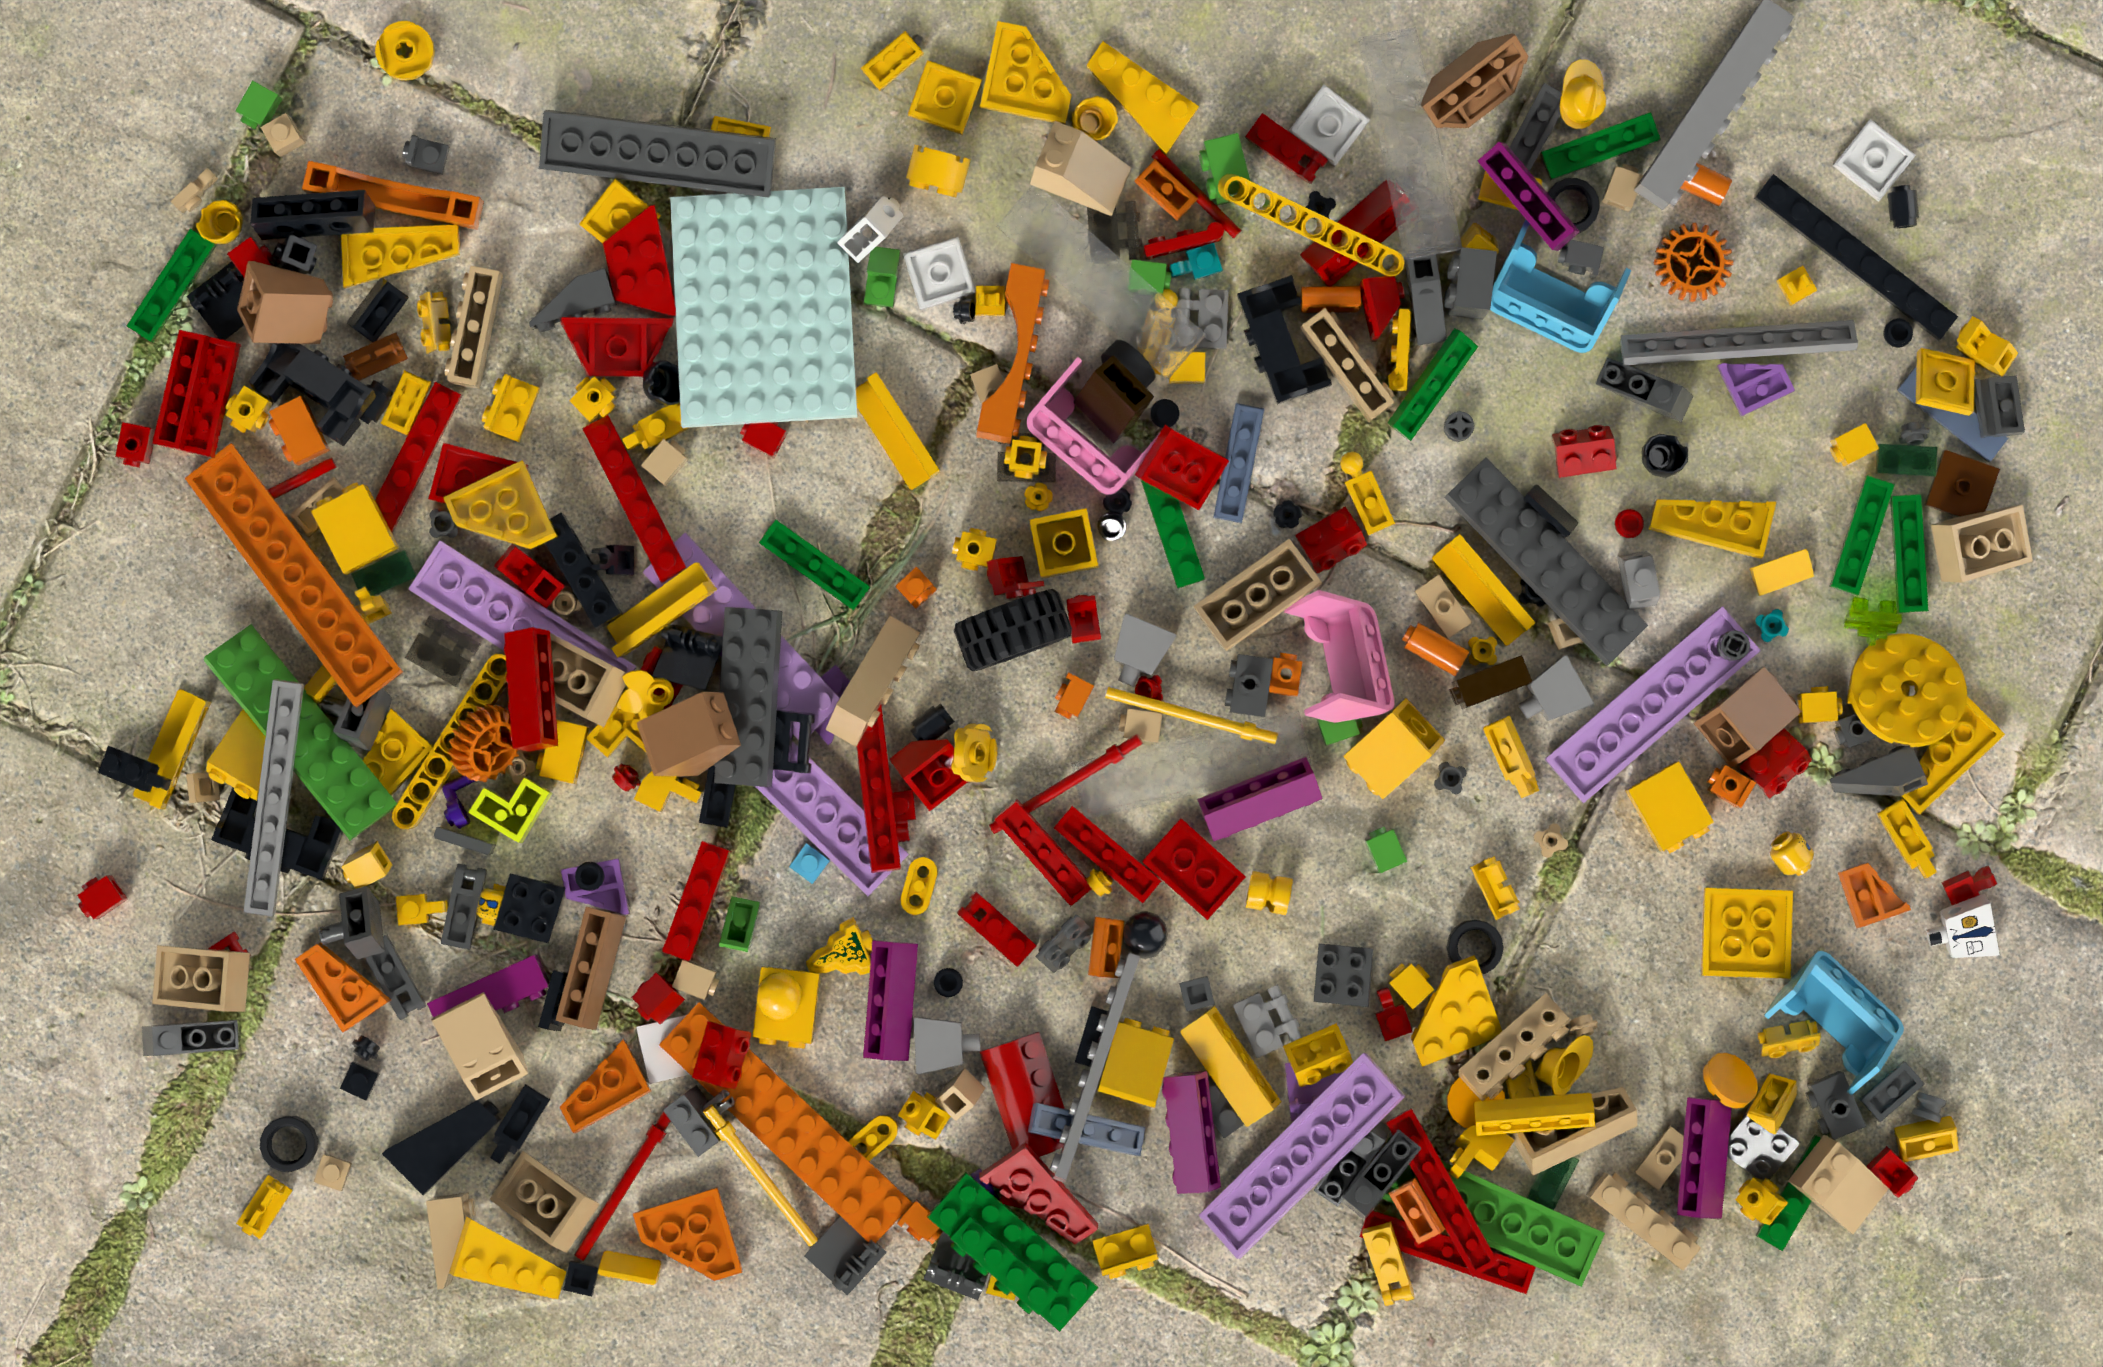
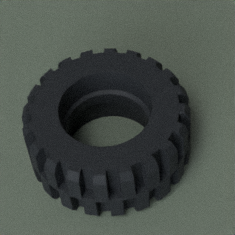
M1055 589L1037 592L999 605L956 623L954 633L966 666L972 672L1052 645L1070 637L1072 627L1060 594Z

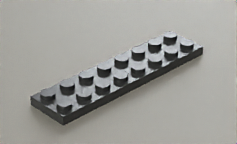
M545 110L543 113L539 169L769 198L772 189L776 138Z
M1487 457L1444 497L1606 666L1648 626L1633 609L1628 608V604L1571 544L1549 522L1547 523L1540 516L1539 512L1528 502L1524 501V496Z

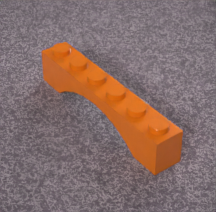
M308 161L302 190L307 194L365 190L376 206V209L478 230L484 201L477 196L395 182L313 161Z
M1011 263L1005 299L1012 310L1017 327V353L1005 381L993 395L982 403L977 427V438L1011 444L1012 436L1018 437L1021 419H1016L1018 408L1024 409L1027 391H1022L1024 380H1030L1033 363H1028L1029 352L1035 353L1038 335L1033 334L1035 324L1041 325L1044 307H1039L1041 296L1047 297L1050 282L1049 279H1044L1045 269Z

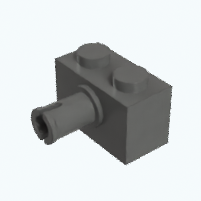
M1242 654L1237 655V660L1231 659L1229 677L1234 678L1233 689L1227 688L1225 706H1230L1229 713L1265 717L1273 659Z
M382 688L356 708L348 698L346 701L327 695L323 700L329 703H322L321 710L324 714L339 717L333 732L340 739L348 742L349 745L371 751L393 700L392 697Z
M367 886L340 893L342 921L318 928V931L322 932L319 933L322 944L327 945L328 943L344 939V944L357 960L385 952L380 902Z
M1837 1071L1807 1084L1809 1091L1805 1094L1811 1108H1817L1820 1116L1817 1124L1823 1136L1828 1135L1829 1138L1836 1140L1866 1127L1853 1094L1850 1095L1847 1092L1850 1086L1844 1072Z
M695 1085L663 1110L698 1157L721 1140L715 1133L716 1128L703 1111L708 1106L713 1105L718 1113L722 1114L735 1104L733 1097L722 1103V1100L730 1095L726 1090H721L719 1094L708 1101L698 1086Z

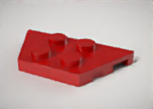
M654 204L650 205L604 241L603 247L615 301L676 316L675 298Z
M561 317L560 323L587 376L643 377L644 371L653 363L656 355L659 353L669 328L673 325V318Z

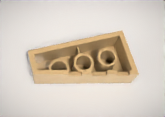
M892 616L888 617L837 702L826 727L827 731L855 747L858 745L867 727L870 726L872 728L879 717L880 712L877 710L881 703L886 705L894 691L890 688L894 681L899 683L907 669L904 666L906 659L913 660L920 647L916 643L920 634L919 631Z
M1620 1087L1592 1094L1595 1114L1594 1127L1508 1133L1515 1140L1514 1144L1532 1175H1536L1637 1127V1109L1625 1089Z

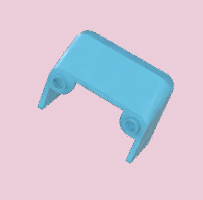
M1525 220L1493 284L1490 310L1579 353L1589 352L1595 345L1618 303L1631 270L1625 269L1616 287L1605 282H1594L1585 293L1534 268L1537 254L1533 248L1522 243L1530 225Z
M1824 951L1815 953L1780 990L1764 1014L1769 1019L1779 1009L1793 1016L1800 1014L1804 1010L1845 1048L1842 1054L1844 1067L1848 1072L1856 1076L1847 1090L1850 1095L1854 1094L1882 1069L1904 1032L1901 1020L1838 961Z

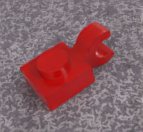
M913 790L892 792L898 842L910 841L908 821L916 820Z
M1989 866L1980 868L1973 877L1969 871H1966L1941 882L1952 906L1979 896V891L1997 885V881Z
M1388 987L1377 990L1376 992L1383 1010L1375 1013L1384 1041L1386 1042L1412 1033L1413 1031L1404 1005L1394 1006Z

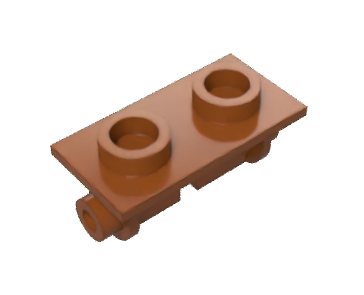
M397 332L343 356L346 368L352 373V377L358 381L408 359Z

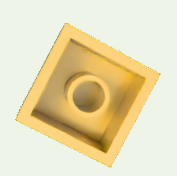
M1087 508L1029 520L1041 579L1098 568Z

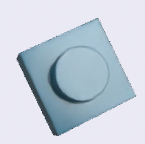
M806 843L789 867L813 884L830 860Z

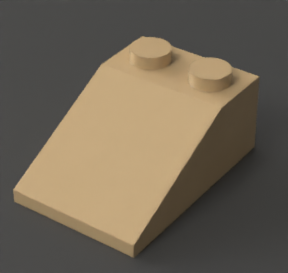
M1054 121L1035 165L1030 185L1112 216L1131 167L1084 132Z
M2023 505L1956 517L1931 525L1941 582L1963 583L2033 562Z
M550 633L555 702L604 727L626 686L622 678L626 672Z
M157 945L152 1004L215 1011L245 1012L250 953Z
M1825 1135L1788 1180V1182L1851 1234L1856 1232L1889 1189L1839 1142Z
M522 1151L490 1198L492 1202L551 1246L565 1253L568 1252L600 1205L579 1188L525 1151Z
M469 1192L437 1196L426 1201L437 1290L444 1289L451 1284L453 1275L449 1271L466 1216L472 1219V1216H476L474 1198L469 1199Z

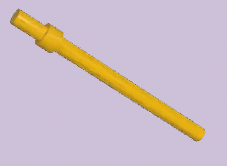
M1108 687L1105 696L1107 699L1241 735L1240 738L1250 741L1254 738L1275 744L1278 733L1258 728L1256 724L1245 721L1243 724Z
M713 1105L705 1108L703 1113L716 1128L715 1133L718 1137L728 1143L807 1245L812 1246L815 1244L818 1238L736 1136V1129L729 1121L725 1122Z

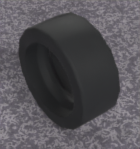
M1565 178L1556 182L1547 193L1554 201L1561 192L1571 189L1580 191L1588 201L1587 214L1581 221L1573 223L1581 233L1587 230L1596 220L1600 209L1599 197L1595 189L1587 181L1578 178Z
M1117 339L1100 357L1103 364L1114 355L1146 388L1156 378L1153 368L1144 356L1123 340Z
M1476 919L1464 921L1457 925L1448 937L1446 946L1448 957L1452 963L1463 960L1458 952L1460 938L1471 930L1482 931L1489 936L1492 942L1490 957L1482 964H1479L1481 973L1486 974L1493 970L1502 959L1504 950L1502 937L1498 930L1488 922Z
M284 1116L273 1120L264 1128L260 1137V1151L263 1159L270 1167L280 1172H293L304 1168L313 1160L318 1150V1137L315 1129L307 1120L298 1116ZM286 1126L299 1129L304 1134L306 1140V1148L303 1155L294 1161H284L278 1158L272 1149L274 1134Z

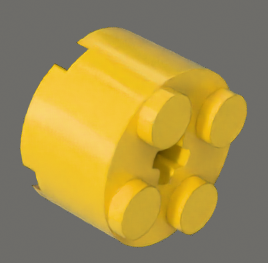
M914 144L906 179L910 180L909 186L929 190L930 185L938 187L937 193L955 198L958 192L962 193L971 159L964 157L961 163L960 156L924 147L923 152H921L922 146Z

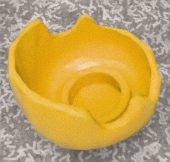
M1094 96L1086 98L1076 106L1072 114V127L1084 132L1095 141L1103 140L1111 134L1118 123L1116 107L1103 97Z
M216 200L201 210V218L196 223V228L202 238L214 244H228L239 236L243 226V215L235 204L227 200Z
M784 972L772 973L762 980L759 985L757 1005L764 1016L773 1020H786L793 1016L799 1008L801 987L791 975Z

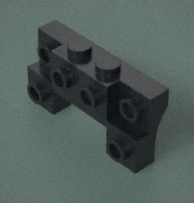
M1292 275L1237 294L1247 322L1248 329L1243 330L1249 347L1255 346L1258 356L1254 357L1255 365L1259 374L1265 373L1277 405L1332 386L1322 357L1300 365L1301 363L1281 312L1302 303L1293 283Z
M272 343L265 360L248 381L252 389L276 403L289 385L328 409V412L317 426L321 433L344 447L361 425L360 417L376 398L373 389L352 377V373L343 365L338 364L335 366L328 362L329 358L319 350L315 349L312 352L301 344Z
M232 787L211 841L246 853L245 859L250 860L257 801L251 797L249 799L241 797ZM315 815L308 836L286 828L281 872L289 874L290 869L324 880L333 854L337 851L343 831L334 820L320 815Z

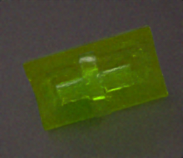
M1854 597L1844 619V628L1857 629V636L1867 637V645L1875 646L1877 638L1887 639L1888 633L1897 632L1898 625L1902 623V614H1897L1895 601H1880L1878 612L1868 611V599Z

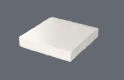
M1323 85L1290 128L1289 132L1325 156L1328 162L1335 167L1370 119L1326 85Z
M1870 119L1834 163L1833 167L1879 202L1916 155Z
M959 237L903 254L920 310L976 293Z
M686 1015L667 1019L661 1025L658 1022L636 1027L649 1084L690 1075L659 1046Z

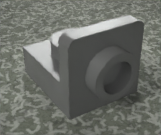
M412 135L411 140L405 142L402 157L406 158L405 163L409 167L443 175L450 146Z

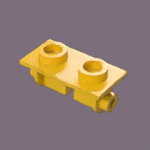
M426 292L419 296L420 300L417 302L418 316L422 317L423 329H421L420 333L421 343L423 346H426V354L437 350V346L440 352L449 351L451 345L450 324H439V319L449 318L447 297H444L443 292L432 293L431 298L430 292Z
M1495 856L1470 867L1496 920L1520 909L1518 906L1520 901L1517 899L1511 884L1505 887L1502 884L1508 878L1501 866L1500 860L1497 861Z
M1806 1020L1791 1023L1788 1025L1789 1035H1785L1783 1025L1764 1028L1763 1032L1757 1033L1759 1044H1762L1761 1057L1778 1058L1790 1051H1812L1816 1046H1819L1821 1038L1816 1022Z
M268 1174L236 1224L242 1227L241 1230L247 1235H254L261 1240L293 1190Z

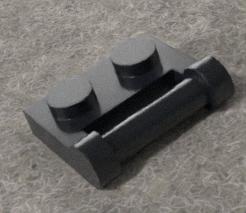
M777 710L773 770L811 773L812 764L809 763L811 723L815 722V714ZM793 722L800 723L797 762L791 761Z

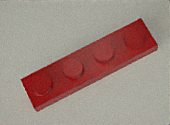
M1018 799L995 816L994 820L1070 907L1092 890L1085 875Z
M1071 806L1054 826L1056 831L1141 903H1144L1162 882L1075 807Z

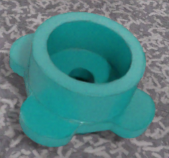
M1774 609L1765 616L1760 614L1755 619L1756 625L1761 629V639L1764 642H1770L1777 636L1784 637L1789 632V628L1785 625V621L1782 618L1783 612L1779 609ZM1774 623L1775 627L1770 628L1769 624Z

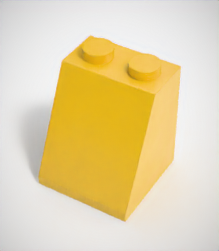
M1405 698L1343 757L1347 760L1346 764L1349 769L1355 774L1359 773L1366 781L1368 789L1374 795H1379L1384 799L1426 762L1446 740L1414 705Z
M1125 1017L1124 1022H1118L1097 1089L1099 1092L1155 1108L1174 1037L1169 1036V1030L1153 1026L1152 1031L1140 1028L1142 1022Z

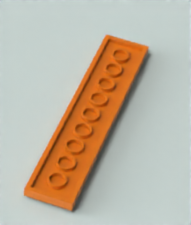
M232 443L218 452L215 458H210L185 477V480L356 708L403 672Z
M701 1002L659 1044L691 1076L693 1075L707 1021L724 1025ZM750 1048L745 1055L742 1076L736 1089L720 1087L695 1079L713 1097L719 1094L721 1090L728 1091L730 1095L724 1098L722 1103L733 1097L735 1104L727 1110L866 1241L872 1240L876 1244L913 1204L901 1190L852 1146Z

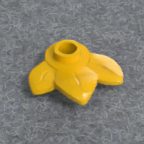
M636 670L627 672L622 678L628 688L621 694L617 702V708L626 712L639 713V718L642 720L662 711L664 706L672 701L674 696L673 686L664 678L654 679L646 671ZM656 688L664 689V693L660 696L655 695L653 692Z

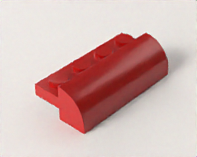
M179 330L152 444L215 458L241 344Z
M1035 1032L980 1051L1012 1151L1025 1142L1039 1157L1063 1148L1064 1143L1059 1142L1060 1139L1028 1132L1033 1103L1065 1109L1040 1032Z

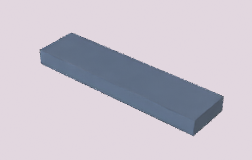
M1916 367L1897 389L1898 392L1988 462L1995 457L2009 439L2006 436L1981 438L1978 417L1975 412L1968 416L1916 404Z
M1239 403L1235 404L1225 455L1229 463L1221 475L1213 518L1242 524L1264 408Z
M1033 1103L1028 1132L1060 1139L1064 1125L1070 1126L1073 1115L1068 1114L1069 1110ZM1088 1114L1079 1144L1133 1156H1141L1146 1127Z

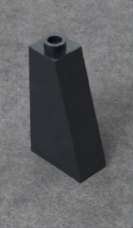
M479 1099L386 1149L382 1155L422 1195H425L502 1120L497 1115L500 1110L489 1099L485 1102Z

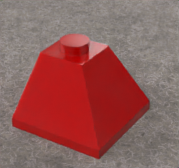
M1395 276L1365 278L1359 284L1371 343L1377 342L1401 305L1400 299L1405 298L1401 281L1396 282Z
M948 739L912 741L889 759L929 811L933 810L968 783V781L963 780L960 775L954 774L951 764L954 759V747Z

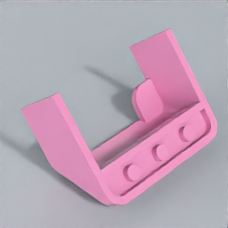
M1077 357L1029 413L1027 428L1034 437L1098 491L1111 495L1118 492L1137 472L1157 437L1143 453L1133 446L1126 445L1118 448L1109 457L1066 421L1074 411L1075 404L1073 403V395L1064 386L1082 366V360Z
M1317 590L1284 610V613L1304 618V630L1307 636L1316 642L1323 643L1333 692L1323 696L1320 703L1305 709V716L1337 723L1381 715L1394 708V696L1378 619L1375 611L1369 604Z

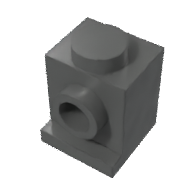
M1570 240L1566 246L1560 249L1557 263H1562V266L1569 267L1568 272L1585 275V272L1588 271L1590 272L1589 278L1595 279L1599 273L1604 247Z
M1856 713L1835 721L1837 727L1833 728L1834 735L1838 744H1843L1845 749L1877 738L1875 734L1866 728ZM1856 723L1862 727V732L1859 735L1854 734L1852 730Z

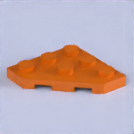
M718 1187L633 1213L641 1242L651 1248L659 1250L668 1257L702 1273L713 1281L743 1272Z

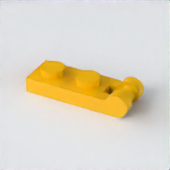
M1391 1222L1363 1229L1362 1235L1385 1306L1394 1305L1395 1301L1402 1299L1405 1301L1414 1300L1413 1287ZM1399 1281L1401 1288L1392 1290L1390 1283Z

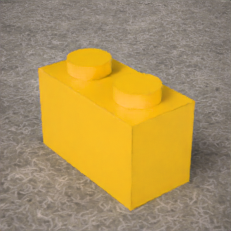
M557 720L558 746L546 748L545 753H539L536 769L540 770L539 776L577 784L587 742L586 737L590 727Z

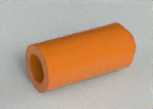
M1419 622L1415 627L1410 625L1402 638L1406 642L1405 649L1453 676L1457 675L1469 654L1467 649Z

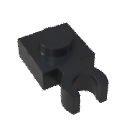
M606 545V548L592 549V553H597L600 558L598 564L592 565L593 570H606L608 575H634V546Z

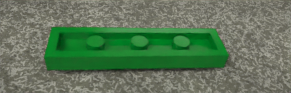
M1649 112L1542 151L1540 154L1551 181L1660 141L1661 138L1652 113Z
M190 229L126 326L153 343L214 251L216 245Z
M1454 328L1387 423L1404 438L1412 441L1479 346L1462 331Z
M1868 475L1865 476L1829 587L1856 596L1859 595L1895 484Z
M1141 480L1177 589L1205 580L1179 500Z
M1921 494L1891 496L1897 613L1927 612L1929 609Z
M776 519L759 541V544L853 611H855L871 588Z
M1814 1134L1789 1179L1821 1138ZM1788 1181L1779 1194L1788 1204L1770 1225L1762 1224L1756 1234L1757 1237L1781 1251L1786 1247L1812 1202Z

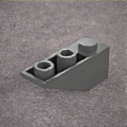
M1436 251L1406 255L1404 262L1417 345L1446 341V330Z
M605 268L576 276L529 322L530 327L533 330L538 328L539 332H545L556 328L555 323L560 322L561 317H583V315L594 312L595 316L611 312V307L617 305L614 299L612 286Z
M1608 357L1595 383L1651 411L1682 422L1694 397L1681 385L1629 365H1623V363Z
M1910 745L1907 747H1895L1889 751L1888 755L1881 758H1869L1861 764L1862 766L1852 770H1841L1833 778L1829 779L1835 793L1902 796L1928 785L1925 773L1913 747H1910Z
M237 1020L142 1026L143 1056L239 1049Z
M1380 1121L1319 1181L1314 1191L1338 1207L1342 1202L1343 1196L1361 1176L1386 1141L1390 1131L1388 1126Z
M1398 1129L1343 1196L1342 1203L1365 1220L1415 1158L1421 1147Z

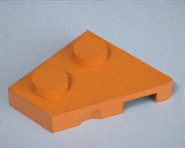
M1869 863L1838 872L1856 928H1861L1911 910L1910 906L1893 892V888L1886 881L1879 878L1878 873Z

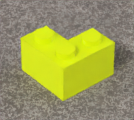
M523 778L510 801L489 788H483L468 813L514 841L523 843L553 793L529 778Z

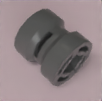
M1740 631L1727 632L1721 635L1717 642L1719 655L1729 661L1745 657L1750 648L1748 637Z

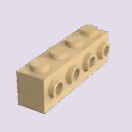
M470 265L469 273L466 272L464 275L462 289L465 290L463 301H460L458 304L456 315L459 318L458 329L453 330L451 337V347H454L452 358L447 359L445 366V375L448 376L447 380L452 384L480 389L503 274L500 271Z
M1324 308L1301 325L1300 330L1319 356L1323 358L1324 363L1366 420L1371 422L1393 406L1395 403L1392 399L1394 394L1385 382L1381 384L1376 378L1375 374L1377 371L1368 359L1363 360L1357 351L1360 348L1352 336H1345L1340 329L1343 325L1333 311L1329 314L1326 308Z
M1545 993L1458 1070L1459 1077L1481 1101H1484L1487 1097L1493 1099L1503 1090L1502 1084L1509 1078L1515 1080L1526 1069L1524 1065L1531 1058L1534 1061L1538 1060L1547 1051L1545 1047L1553 1039L1556 1042L1569 1032L1567 1027L1570 1025V1018Z
M1604 1172L1587 1196L1684 1271L1701 1249L1695 1243L1698 1237L1685 1227L1682 1231L1678 1230L1672 1225L1675 1219L1662 1209L1659 1213L1655 1212L1649 1207L1652 1201L1638 1191L1634 1195L1627 1190L1626 1187L1629 1183L1618 1174L1614 1173L1611 1177Z

